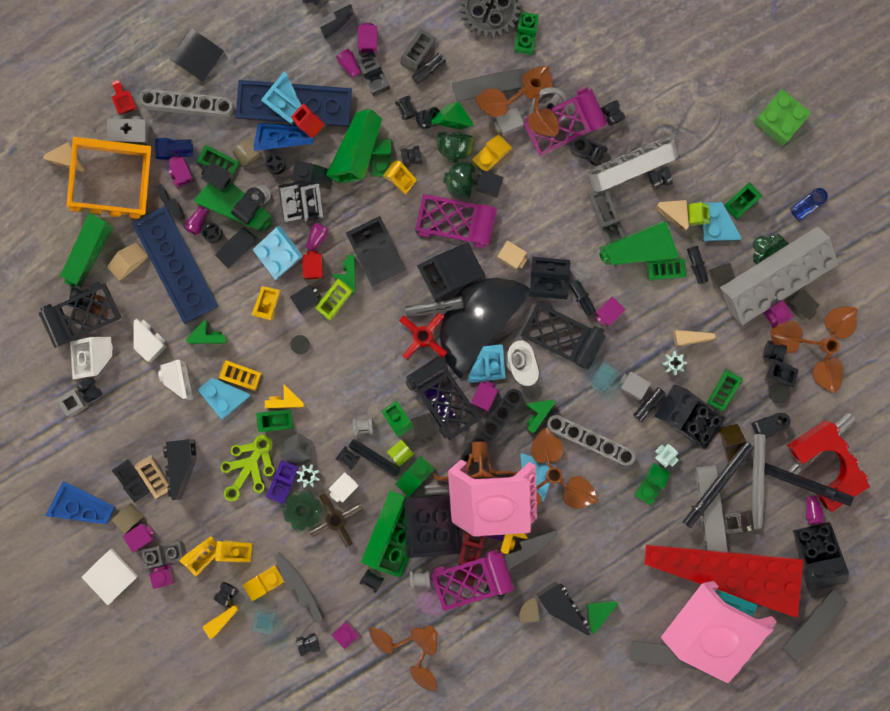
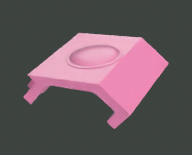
M463 460L457 462L448 471L452 523L473 536L531 532L530 523H533L537 518L536 465L529 462L515 476L509 478L473 479L468 476L467 463Z
M714 581L702 583L661 638L680 660L729 683L741 671L742 666L750 660L755 650L762 645L764 639L773 632L774 629L772 627L777 621L772 616L755 619L726 604L715 591L719 586Z

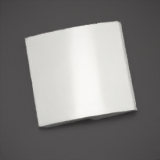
M110 549L82 576L83 580L107 605L111 604L138 577L113 549Z

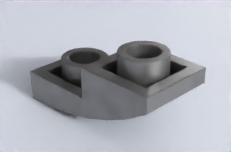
M183 541L141 550L145 569L178 562L185 556Z

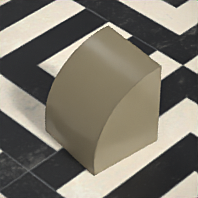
M250 137L241 142L233 151L234 156L240 162L243 169L262 157L259 150L254 151V143Z
M130 503L112 521L126 534L145 516Z
M535 596L526 599L522 603L518 614L520 624L539 621Z

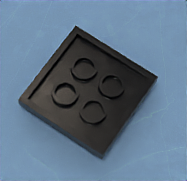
M450 496L404 499L407 558L461 554L459 527L452 523Z

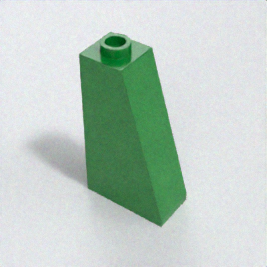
M365 109L356 112L327 171L326 176L339 184L365 178L382 118L374 110Z
M230 182L224 193L207 184L194 199L195 203L199 206L245 225L231 214L234 206L245 194L232 182ZM260 207L253 220L245 226L262 232L263 229L266 231L271 226L273 217Z
M91 213L88 214L60 277L65 279L64 283L73 288L75 285L82 287L114 229L109 223Z
M666 221L657 222L599 247V256L605 265L679 257Z

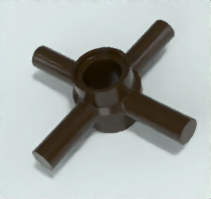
M326 493L320 495L319 497L328 514L326 515L325 522L308 530L311 537L329 528L338 531L346 547L352 545L353 543L344 526L347 518L363 510L361 504L358 503L342 512L334 509ZM335 514L341 518V523L337 526L331 523V517Z

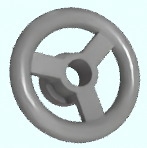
M553 87L544 88L539 93L540 98L547 93H554V96L552 98L547 97L541 103H538V109L547 108L549 103H552L554 107L557 105L559 98L563 102L568 100V98L560 89ZM533 98V101H532V113L535 112V111H534L535 98ZM569 105L565 107L564 114H568Z

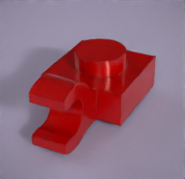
M119 80L111 82L116 93L111 98L118 115L120 116L137 109L131 92L129 90L124 91Z

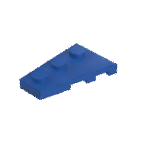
M258 123L254 140V151L313 144L314 137L311 138L297 125Z
M63 481L45 516L108 524L116 506Z

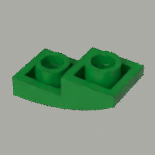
M521 12L514 52L533 55L538 14Z

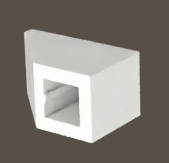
M135 319L134 349L147 362L152 363L167 347L164 344L166 340L160 334L151 332L150 329L152 327L144 319L142 321Z

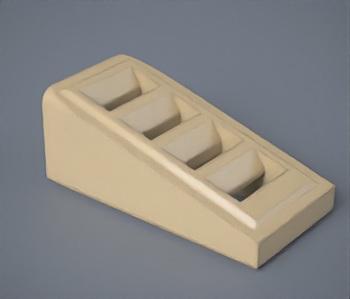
M673 331L676 347L711 341L716 338L713 333Z
M152 455L135 464L136 470L155 499L168 492L167 486L170 484ZM150 463L152 464L151 467L143 471V467ZM153 470L156 471V473L153 474V475H151L150 477H147V476H146L148 473L152 472ZM157 477H160V478H161V479L158 480L157 482L151 484V481L154 480L155 478H157ZM164 483V485H165L164 487H162V488H160L159 490L155 491V489H154L155 487H157V486H159L160 484Z

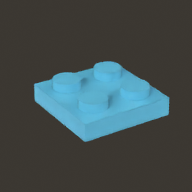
M281 226L276 227L253 249L275 280L280 278L303 257Z

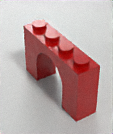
M824 420L787 445L794 459L801 464H804L823 451L831 450L837 454L840 460V471L837 478L827 486L837 487L839 491L854 497L870 488L867 482L869 480L868 476L864 471H860L857 466L859 464L857 458L848 451L849 445L839 436L838 433L840 431L835 423ZM816 494L824 508L830 512L844 505L837 501L831 502V499Z

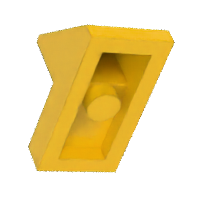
M497 135L486 143V147L472 161L481 171H489L512 147L500 135Z
M394 161L383 175L385 179L392 182L405 195L417 181L400 161Z
M262 286L252 316L273 320L280 290Z
M283 385L284 400H281V396L269 397V400H265L266 409L305 407V403L286 385Z
M505 534L500 552L508 554L509 550L513 551L515 539H512L513 536L528 539L526 534Z
M228 540L217 541L215 561L251 562L252 543Z
M274 565L243 584V587L251 601H254L284 583L278 567Z

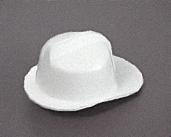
M525 341L512 343L506 354L505 364L520 384L531 386L538 380L539 376L532 347Z

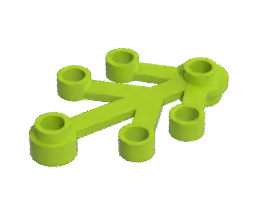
M259 435L254 439L253 443L231 447L230 451L233 456H240L243 452L253 450L254 452L249 458L233 462L225 461L220 465V469L224 473H229L232 469L244 467L233 486L225 489L224 497L226 500L236 501L240 497V488L250 472L254 481L253 490L257 493L265 490V484L261 481L257 460L262 455L265 466L263 473L266 476H273L275 474V468L271 464L269 451L273 446L269 436ZM263 440L267 444L265 448L260 447V442ZM235 447H239V454H234L233 449ZM226 463L230 465L228 471L223 469V465ZM267 467H271L273 469V472L271 474L266 473ZM258 483H260L263 486L262 490L260 491L256 489V485ZM231 490H235V497L229 495Z

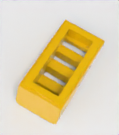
M224 360L218 379L256 391L262 373ZM230 366L232 367V369L230 371L229 377H226L225 375L227 369ZM236 369H239L237 378L235 380L233 379L234 373ZM243 372H247L244 382H240ZM254 374L251 385H249L248 381L250 375Z
M210 536L179 561L196 577L215 558L216 540ZM212 545L214 549L210 550L208 547Z
M235 604L202 627L210 640L219 633L240 608L238 604Z

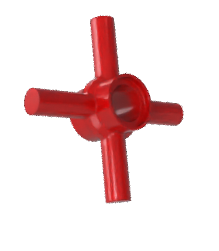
M438 312L427 327H417L404 315L400 318L399 322L413 333L414 340L402 355L404 359L408 361L419 347L429 346L442 358L447 354V351L433 340L432 331L444 318L441 313ZM422 331L427 332L429 338L424 342L418 339V334Z

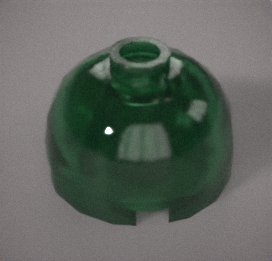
M447 132L437 133V149L442 156L448 158V162L459 163V159H465L472 153L475 137L472 138L471 135L455 132L449 134V136H447Z
M459 162L454 164L449 172H445L443 183L446 184L447 191L452 197L463 201H468L467 198H470L475 181L472 176V172L475 173L476 171L474 163Z

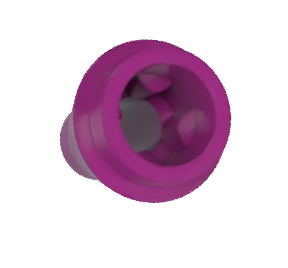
M346 49L336 56L337 63L351 78L361 73L353 51L350 52L349 49Z
M199 206L185 222V230L198 236L205 224L209 211Z
M316 222L311 227L305 247L311 251H316L318 246L329 235V229Z
M817 496L805 497L808 525L823 523L825 516Z

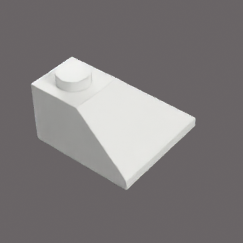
M89 337L70 341L73 380L99 374L112 357L113 345L111 337Z
M175 360L160 365L161 370L158 371L160 382H163L166 387L181 398L193 400L186 362Z

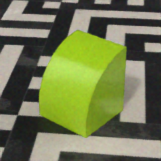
M699 202L687 205L689 226L710 224L709 204Z
M402 439L387 451L399 467L414 455Z

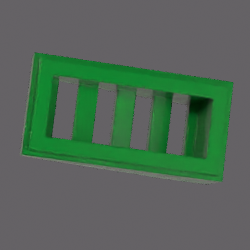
M205 144L196 163L204 167L206 165L209 166L214 156H217L215 164L219 166L221 160L224 159L225 162L222 168L226 169L228 163H232L229 172L234 175L240 162ZM209 152L211 153L208 161L206 162L204 161L207 153Z
M684 258L646 262L648 281L686 278ZM676 263L680 265V274H677ZM668 264H672L673 274H669ZM656 265L658 269V275H655L654 266ZM661 265L665 266V275H662Z
M725 368L707 403L724 412L743 378ZM728 376L735 380L734 383L726 380V377ZM724 383V384L730 386L731 389H730V390L726 389L725 387L722 386V384ZM721 390L728 395L725 397L717 392ZM716 396L717 398L723 400V404L714 400V397Z

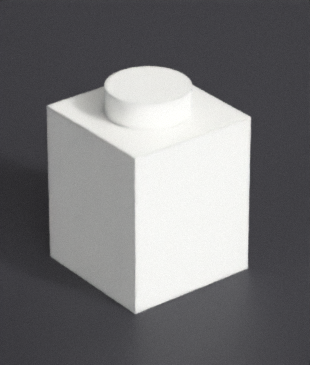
M344 472L329 488L331 491L329 495L337 503L339 501L343 503L360 485Z

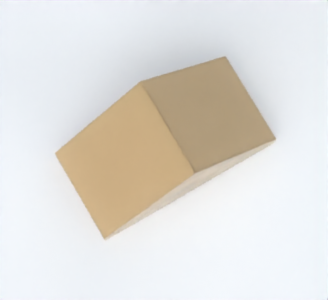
M67 142L45 154L43 159L49 163L70 168L72 145ZM77 155L76 171L84 173L85 168Z
M686 200L659 202L654 208L683 233L689 227Z
M135 242L118 251L107 268L121 281L149 256Z

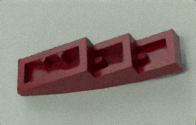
M468 532L465 533L458 565L480 559L485 536H473ZM478 564L474 565L472 572L476 573ZM459 569L455 577L464 581L467 573ZM470 575L466 583L473 587L475 577Z

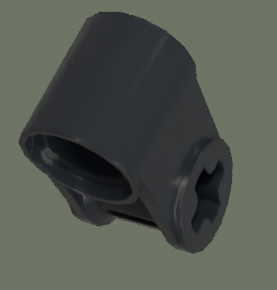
M577 136L570 144V151L573 155L584 159L594 166L601 165L600 161L604 153L608 151L606 146L583 136ZM581 142L584 146V149L577 150L575 148V143Z
M249 188L241 200L234 206L231 214L245 225H248L264 204V193L259 188ZM253 194L257 195V196L259 197V199H258V200H256V199L253 200L252 195H253Z
M781 412L751 423L755 434H764L765 439L787 429L791 420L786 413ZM779 418L784 419L782 425H777L776 421H778Z

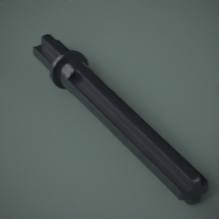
M744 442L700 500H698L695 506H691L692 510L682 521L688 528H692L701 516L704 517V512L754 449L751 443Z
M765 463L764 474L831 499V502L837 501L850 507L852 505L854 496L839 491L837 487L832 488Z

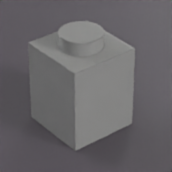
M517 107L508 110L503 116L495 117V122H493L496 132H500L502 137L523 129L524 126Z
M629 372L627 375L624 373L620 379L619 384H621V387L619 389L637 400H642L651 383L633 372Z
M72 390L57 399L64 413L69 417H73L88 408L87 403L78 390Z

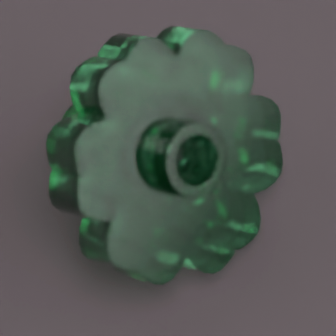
M772 234L769 238L759 236L753 242L755 251L753 262L757 265L789 245V243L780 234Z
M301 491L299 495L291 494L285 501L287 508L283 510L284 519L286 522H291L293 529L303 531L306 527L313 528L320 521L318 514L323 509L320 500L314 499L313 493ZM301 507L306 508L307 511L305 514L300 513Z

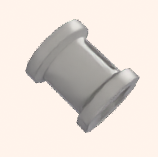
M369 417V419L364 420L353 419L354 435L358 433L373 434V418Z
M429 570L419 573L410 571V587L427 586L429 588Z

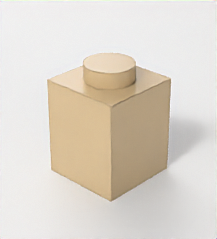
M507 240L497 256V260L516 271L518 267L522 268L526 263L527 258L525 256L527 252Z

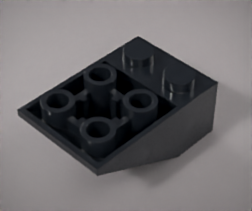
M380 216L346 232L350 244L372 287L406 270Z
M468 242L417 265V269L434 301H438L440 298H444L486 276Z
M675 384L654 416L705 450L725 419V416L688 389Z
M192 439L169 441L163 447L164 457L168 460V466H165L166 477L170 479V485L167 486L168 496L172 497V501L182 499L197 461L195 440Z
M831 522L793 530L799 559H803L802 573L809 591L847 583L849 571Z
M555 581L536 594L549 614L582 633L590 635L588 631L591 628L583 616L579 617L577 613L580 610L573 600H568L566 596L569 593L562 583L558 584Z

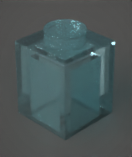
M602 362L589 380L592 383L591 387L599 393L601 391L606 392L619 372L607 363Z
M258 609L255 612L251 631L271 635L274 630L277 613Z

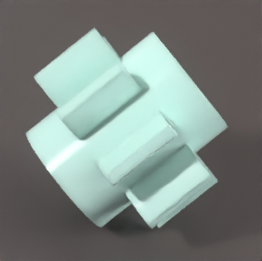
M674 351L672 357L665 355L667 361L662 363V365H666L668 368L666 373L673 371L675 376L677 375V370L684 372L682 366L687 364V362H683V354L676 356V351ZM674 359L675 362H679V365L675 368L674 365L670 364Z
M669 444L665 447L660 445L655 451L658 454L655 459L665 468L668 465L673 467L678 461L676 456L679 453Z
M312 464L309 469L302 465L303 471L296 472L300 475L297 482L303 481L304 488L307 486V483L314 487L313 482L315 480L320 481L316 477V474L320 471L312 470ZM306 471L308 473H313V476H311V481H309L308 479H304L303 476L306 475Z

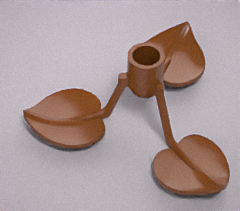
M548 65L536 67L526 72L522 78L524 87L509 101H506L505 94L498 89H487L475 97L477 105L483 112L490 116L500 117L507 113L506 105H510L522 93H525L527 98H535V113H531L528 117V124L532 131L545 136H556L559 132L558 121L554 113L547 108L538 110L540 91L544 88L553 87Z
M843 306L831 310L826 315L824 321L825 326L830 329L829 335L831 338H823L820 342L801 339L802 328L794 321H785L781 325L771 329L770 336L775 344L786 345L787 353L796 352L799 348V342L819 345L820 350L827 353V355L824 357V361H819L815 364L812 372L813 379L819 386L836 393L842 382L843 365L838 358H828L839 350L840 345L836 337L843 339L853 334L856 327L858 309Z
M548 428L539 432L532 443L531 454L537 463L546 462L549 470L545 473V480L536 486L537 490L546 483L553 485L560 482L566 488L563 493V499L569 507L580 509L598 501L596 492L592 485L583 477L573 476L569 479L568 485L565 484L561 470L550 464V462H556L563 455V445L559 438ZM536 492L537 507L541 502V496L538 492Z
M472 442V454H469L467 471L469 472L472 460L474 459V463H479V472L470 475L471 478H509L518 473L494 470L490 462V454H488V443ZM486 461L490 473L483 470V463ZM433 474L434 479L449 482L448 476L440 477Z
M427 625L424 629L415 627L411 630V637L396 644L393 643L392 638L386 632L373 627L368 628L375 646L387 654H391L393 648L414 640L423 652L417 665L410 667L411 676L422 688L433 692L437 691V681L434 675L428 669L421 667V662L426 654L434 655L437 652L438 633L435 628Z

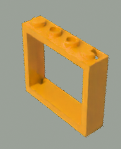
M73 137L66 208L76 213L87 210L94 215H101L102 212L109 213V216L121 217V214L129 215L131 219L144 217L151 146ZM77 149L143 156L138 209L73 202Z

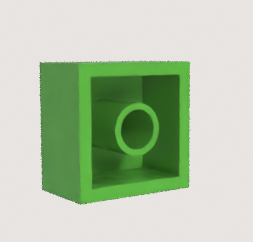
M781 89L753 123L780 145L784 146L812 112Z

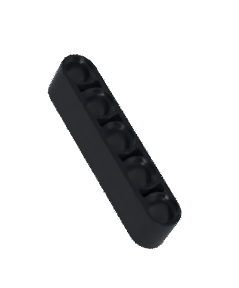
M511 389L505 394L461 455L460 460H463L466 455L472 454V442L478 439L484 440L488 443V448L522 402L523 396L519 390ZM510 393L518 394L519 400L517 403L509 401L508 396ZM500 408H504L508 412L507 417L504 419L499 418L497 415V411ZM488 424L496 426L497 431L495 434H488L486 432ZM473 463L470 466V469L474 468L477 465V463Z

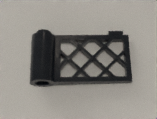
M99 281L90 285V290L53 307L51 304L40 308L41 312L38 314L54 348L122 318L106 283L102 284ZM98 290H103L105 294L104 302L95 299ZM81 298L90 300L87 310L78 306ZM93 302L102 305L99 315L91 312ZM65 305L72 307L71 317L65 315L61 307ZM106 307L112 309L114 318L108 319L103 317ZM77 310L86 313L83 322L74 319ZM89 315L98 318L96 326L93 327L86 324ZM73 322L81 325L80 332L76 335L73 334L71 329Z
M542 301V303L537 302L520 336L573 362L579 367L589 370L606 337L603 334L604 330L597 326L590 328L553 310V305ZM539 308L547 311L548 319L538 322L536 314ZM561 318L564 320L566 327L555 330L552 320ZM550 321L553 331L542 334L539 324ZM538 326L539 336L531 337L526 334L529 327ZM577 326L583 329L579 337L572 339L569 328ZM567 329L570 340L559 343L556 333ZM554 334L557 344L551 346L545 344L543 337ZM571 342L573 346L571 355L563 353L560 345Z
M440 356L435 357L407 375V387L409 390L417 392L441 427L438 430L444 439H453L481 420L449 373L447 364ZM446 378L451 384L450 391L440 389L441 381ZM427 390L436 391L435 401L427 399L424 392ZM439 392L449 394L448 404L438 402ZM452 395L461 398V407L451 405ZM437 405L447 407L446 417L438 415L436 412ZM450 408L460 410L459 420L449 418ZM463 411L470 412L474 420L471 422L463 421ZM448 421L458 423L457 431L453 434L447 428Z

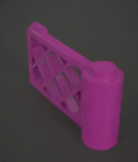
M582 87L576 91L577 94L574 97L549 109L553 113L559 114L558 125L562 116L572 119L568 129L559 126V129L567 131L565 139L561 141L554 139L555 136L548 137L531 131L528 124L529 115L525 117L524 126L539 157L574 140L577 136H582L607 124L592 88ZM571 103L575 106L573 116L564 114L565 107ZM575 120L582 122L585 128L579 132L571 130ZM541 137L550 140L548 147L540 150L538 146Z
M423 194L415 231L419 232L418 236L430 238V235L470 242L474 244L475 248L485 249V246L490 245L497 208ZM426 199L435 201L438 207L428 213L425 208ZM447 204H453L456 211L447 216L442 207ZM466 207L473 208V215L465 220L460 211ZM440 209L445 218L435 223L430 215ZM459 213L463 222L454 227L449 218ZM429 216L434 225L428 229L420 228L422 220ZM447 220L452 229L446 233L441 232L438 226ZM466 224L469 228L468 237L460 236L456 230Z
M497 549L486 552V557L448 569L445 568V565L433 569L434 573L431 574L443 611L495 595L505 594L515 589L502 551L498 552ZM481 563L483 568L481 576L472 572L474 565ZM461 569L467 573L464 581L454 577L457 570ZM444 575L450 578L446 587L440 584L437 576ZM470 575L479 579L476 588L466 583ZM452 580L462 585L458 593L449 589ZM481 582L488 584L491 592L485 594L478 590ZM464 587L473 591L471 598L467 599L461 595ZM447 592L456 597L453 604L447 605L445 600Z

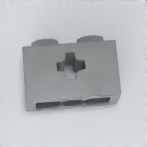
M113 116V119H107L106 141L148 146L149 123L143 117L133 116L132 119H125L123 116ZM128 127H130L132 130H129L128 134H126L124 130H128Z

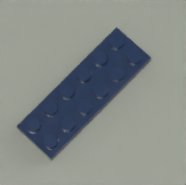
M239 80L236 119L287 122L261 101L275 82ZM291 84L301 105L304 103L325 125L350 126L352 88Z
M166 206L131 223L185 325L219 307Z

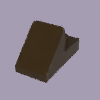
M738 424L719 428L728 463L744 442H746Z

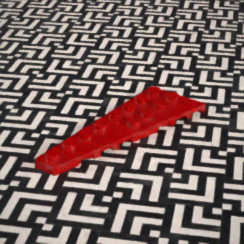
M649 544L645 546L644 565L699 584L714 581L719 586L717 590L781 613L798 617L803 559Z

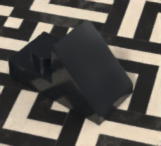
M771 359L764 380L774 381L794 388L799 369Z

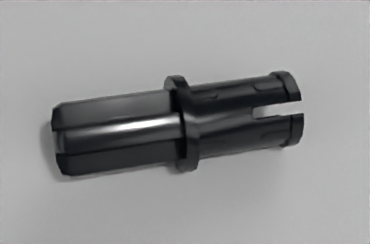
M438 52L430 61L423 63L424 66L411 76L412 80L416 84H420L430 74L433 75L434 71L446 62L445 58L442 59L443 56Z
M699 246L686 249L692 264L690 267L694 270L697 283L703 284L708 282L709 279L704 267L705 261L702 260Z
M579 279L571 282L569 287L576 297V302L580 303L587 316L593 315L596 310L588 297L590 294L585 291Z
M657 387L646 400H643L644 403L633 415L640 422H643L648 414L656 409L655 406L666 393Z

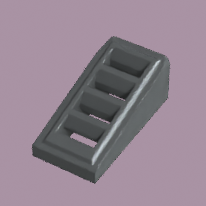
M420 29L401 56L400 64L416 72L437 38ZM421 38V39L427 41V42H428V45L425 44V43H423V42L420 41L419 39Z

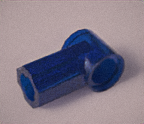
M155 139V159L169 160L176 156L193 157L192 139Z
M816 188L789 209L792 215L798 221H801L823 205L828 199V194L823 188ZM814 193H819L821 195V202H816L814 200Z

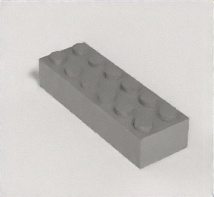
M816 227L720 288L730 314L741 325H744L839 264L830 237L820 228Z

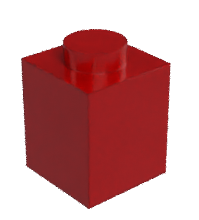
M304 103L291 116L296 125L311 138L325 125L319 116Z
M307 251V254H304L302 257L304 280L324 279L322 254H318V251Z

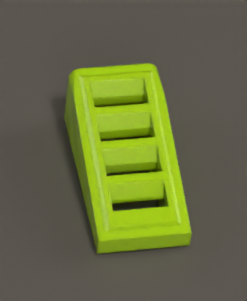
M338 278L315 308L328 320H331L338 313L353 290ZM338 286L346 291L345 295L337 289ZM334 291L342 297L341 300L333 294ZM331 297L338 304L335 305L333 302L329 300V298ZM326 303L333 308L332 311L325 305Z

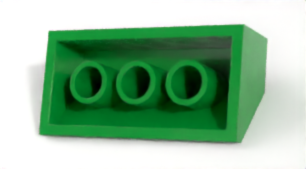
M390 490L361 563L375 570L401 578L409 560L406 554L404 499H409V497Z

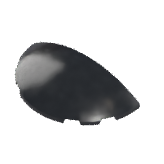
M488 278L468 285L455 296H462L464 308L449 310L447 313H444L440 331L441 347L447 351L445 357L448 365L460 379L476 361L482 348L490 344L529 297L530 288L515 280Z

